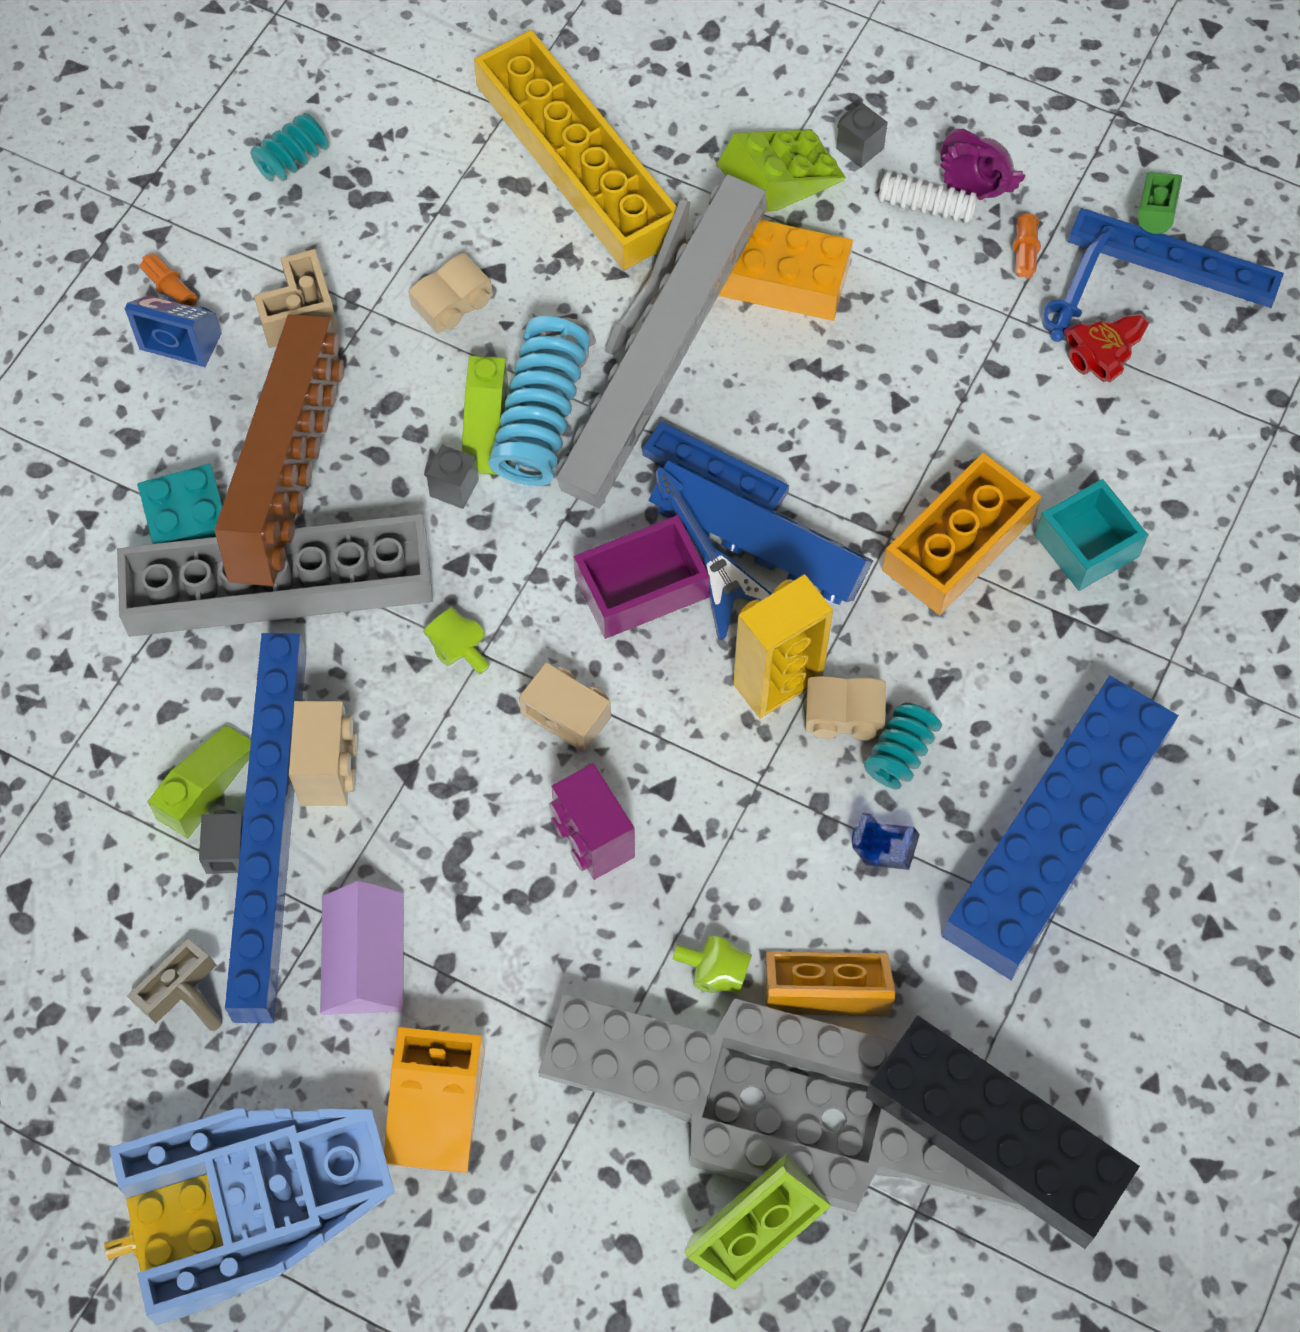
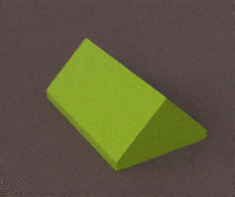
M786 1153L690 1237L684 1253L689 1260L735 1290L828 1210L831 1204Z

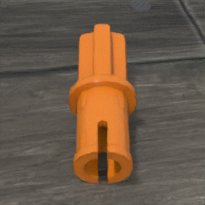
M1026 213L1017 218V237L1013 242V251L1016 253V275L1030 279L1037 270V254L1041 249V243L1038 240L1039 219L1034 214Z
M152 253L149 256H143L140 269L156 284V290L160 294H165L168 298L192 307L196 305L198 297L180 280L181 276L176 270H171L156 254Z

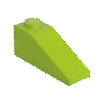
M469 356L461 452L476 457L478 474L497 475L489 467L488 461L493 449L496 433L501 429L500 418L505 412L508 388L506 358Z
M225 725L173 768L147 801L156 820L189 839L201 823V815L208 814L248 762L251 739Z

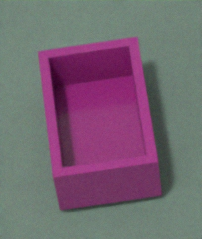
M678 515L573 556L575 579L604 639L709 598L710 575Z

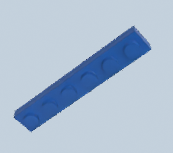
M1080 208L1068 243L1088 248L1096 238L1112 229L1113 232L1101 251L1102 254L1272 308L1284 275L1283 272L1162 233H1149L1140 226Z

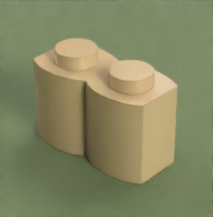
M465 253L450 259L437 272L422 278L408 291L411 306L436 333L456 327L464 314L482 309L493 295L491 280Z
M829 676L808 678L806 732L814 733V736L822 739L834 738L837 734L845 733L853 735L857 740L868 741L875 739L876 736H880L884 731L886 681L872 678L843 679Z

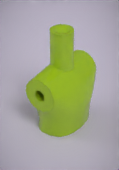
M454 607L444 611L424 629L423 633L433 645L437 657L446 666H450L459 659L464 658L479 675L489 668V662L475 648L485 638L482 627L476 621L464 618Z
M709 936L701 952L677 944L672 960L696 967L693 985L699 990L709 993L729 991L739 995L752 954L740 950L725 938Z

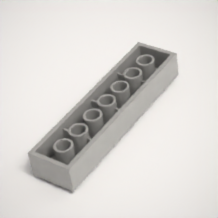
M418 514L295 528L294 538L292 542H287L285 548V567L283 571H278L274 586L229 583L216 537L117 548L119 617L128 636L131 637L433 602L423 515Z

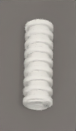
M887 172L882 179L878 196L880 203L890 201V205L895 206L898 203L904 209L906 206H911L912 211H916L919 208L925 214L927 211H931L933 216H937L938 213L943 214L945 219L948 216H952L954 221H958L959 218L964 219L965 224H969L972 221L978 198L974 192L971 195H967L965 190H961L958 193L955 192L953 187L946 190L944 185H940L938 188L934 187L932 182L925 185L923 180L919 179L918 182H913L912 177H908L905 180L899 174L897 177H893L891 172Z

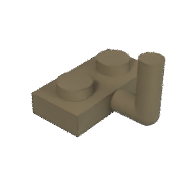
M188 938L127 995L132 1003L155 1024L182 1000L210 1031H215L222 1025V1018L202 994L194 989L217 965L207 953Z

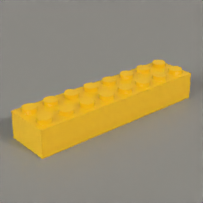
M532 29L474 58L476 86L622 270L625 271L660 252L677 206Z

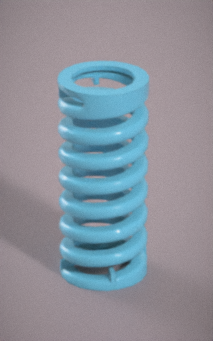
M553 316L534 317L526 325L523 338L525 342L520 347V359L515 365V377L510 382V394L505 400L506 411L500 418L501 429L496 433L495 442L488 461L489 467L497 475L509 481L528 486H544L553 481L555 471L552 469L558 463V458L554 452L562 448L563 442L559 435L567 430V421L564 417H567L572 411V405L569 400L576 396L577 388L574 383L581 378V370L578 366L585 362L587 349L590 344V337L582 327L571 321ZM558 331L561 332L560 337L564 338L569 334L574 336L578 342L574 343L559 337L542 336L539 333ZM548 367L557 368V369H560V370H562V371L554 370V369H551V368H548ZM544 384L551 385V386H554V387H557V388L549 387V386H546V385H544ZM505 460H511L530 469L540 470L542 474L529 475L518 471L519 465H515L512 468Z

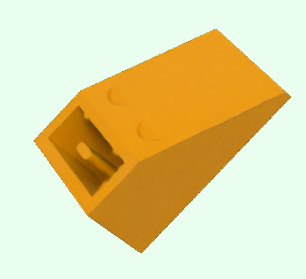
M398 1027L391 1069L384 1147L387 1165L468 1174L485 1056V1046L481 1035Z

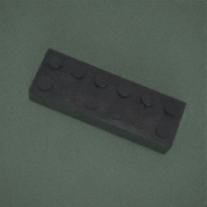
M918 1015L871 1080L865 1096L1084 1249L1096 1237L1140 1165Z

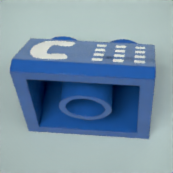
M151 295L130 301L124 308L139 350L206 368L222 334L216 313L205 307H192L178 303L171 298H158Z

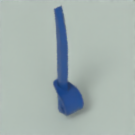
M1112 229L1096 238L1085 251L1065 300L1051 301L1045 307L1042 325L1051 332L1050 337L1054 342L1063 340L1064 331L1069 327L1073 317H1081L1082 310L1077 308L1095 263L1113 232ZM1050 313H1059L1055 323L1049 320L1048 315Z

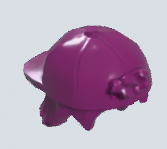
M954 129L948 134L942 144L940 154L942 163L940 166L945 170L943 177L948 189L953 187L959 193L961 190H965L967 195H971L974 192L978 200H983L985 198L998 197L1005 192H1014L1019 187V183L1025 179L1026 175L1023 174V171L1014 170V164L1008 150L995 139L980 138L965 129Z

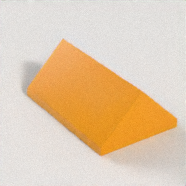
M766 951V1007L795 1015L890 1016L895 1000V987L887 953Z

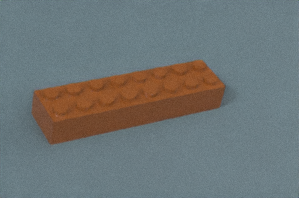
M287 315L214 529L229 583L274 586L278 571H283L285 567V548L287 542H292L294 538V519L296 514H301L303 490L305 486H309L311 483L312 461L319 457L321 433H326L328 428L329 407H334L336 402L337 381L341 382L344 376V362L338 359L337 354L339 350V335L333 332L331 317Z

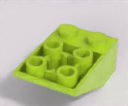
M812 129L734 133L717 162L725 177L728 174L766 190L767 209L765 212L778 211L839 184L846 179L836 160L828 153L821 143L819 136Z

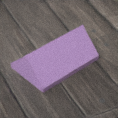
M357 880L322 896L321 1015L404 1011L403 892Z

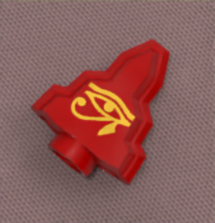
M1142 314L1122 316L1111 323L1098 320L1086 325L1079 322L1065 329L1064 334L1071 348L1069 358L1073 367L1083 375L1092 372L1102 382L1107 381L1111 383L1123 373V364L1132 355L1131 347L1141 341L1148 328L1149 321Z

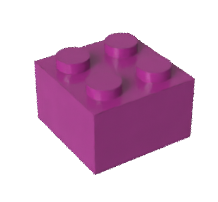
M594 763L551 786L553 801L549 803V806L554 815L551 818L552 825L561 839L565 837L569 839L574 849L570 850L571 855L581 871L587 869L593 880L635 858V828Z

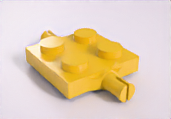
M207 1174L126 1198L130 1217L129 1236L104 1242L108 1260L134 1253L139 1262L140 1272L224 1246Z

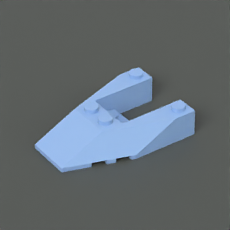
M235 1108L109 1147L118 1189L127 1198L206 1174L208 1177L224 1246L137 1273L146 1315L157 1326L201 1312L278 1277L395 1194L372 1109L291 1111L290 1109L273 1108V1111L245 1110V1108Z

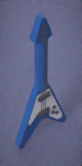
M660 467L656 471L661 500L669 501L703 557V564L710 575L709 598L718 639L723 640L727 636L735 600L753 601L758 599L761 601L772 593L722 552L714 548L681 493L684 486Z

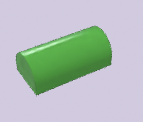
M1147 173L1138 213L1139 224L1145 231L1160 234L1172 227L1183 175Z

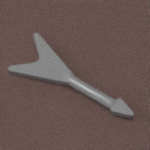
M684 199L679 201L655 262L652 275L621 322L614 325L605 348L606 353L614 355L627 343L630 337L629 334L659 290L663 277L667 273L671 274L675 268V260L680 247L684 243L688 245L690 239H686L690 201Z

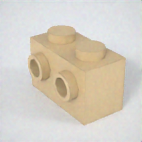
M545 662L519 696L522 715L584 753L611 719V702L603 691L594 686L589 688L584 686L567 669L563 667L555 668Z

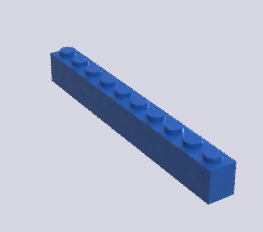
M261 633L225 1010L233 1023H274L295 792L289 777L294 701H303L307 655L301 634Z

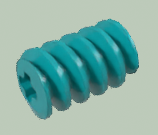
M304 113L303 116L298 115L294 117L293 123H286L283 125L282 131H275L271 136L272 139L266 138L262 141L261 147L254 146L251 149L250 154L254 164L267 180L273 182V176L275 175L281 181H285L287 179L285 167L291 173H296L298 168L295 160L305 166L308 164L306 152L313 158L318 157L319 153L316 145L323 150L329 149L323 129L310 114Z
M907 702L897 706L893 712V718L889 719L886 724V730L880 734L879 743L874 745L871 751L872 755L867 757L864 763L865 771L882 785L894 790L900 789L902 785L899 780L905 782L912 781L914 774L909 768H919L921 761L917 756H926L928 748L925 744H932L934 742L935 735L933 732L940 731L942 727L941 721L922 706Z

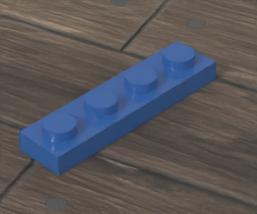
M662 421L642 448L644 457L662 466H665L667 460L678 461L775 511L778 510L789 493L788 484Z

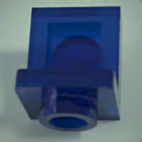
M862 813L859 824L852 833V848L865 865L909 870L920 834L915 827L880 824L872 814Z

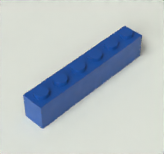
M667 460L663 469L684 486L681 493L708 537L712 533L722 538L721 545L735 553L741 554L745 550L755 555L754 562L766 569L774 571L778 567L788 572V580L794 581L805 574L814 586L822 590L820 594L830 602L840 605L842 600L845 602L854 601L874 560L678 461ZM657 482L648 501L658 506L656 512L666 518L677 516L669 501L661 500Z

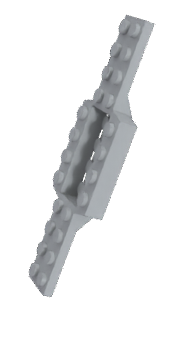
M562 994L538 1072L539 1077L658 1109L690 1123L691 1167L753 1183L787 1153L827 1198L831 1206L853 1212L857 1211L875 1175L908 1178L1030 1212L865 1097L867 1092L731 1056L727 1049L869 1086L871 1080L897 1045L896 1041L735 998L713 1035ZM755 1087L762 1091L765 1101L760 1108L748 1109L741 1103L740 1095L746 1088ZM836 1109L842 1112L846 1118L845 1127L838 1132L827 1130L822 1124V1115L826 1111Z

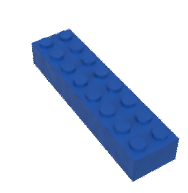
M1109 675L947 920L942 938L1012 981L1164 744L1179 715Z

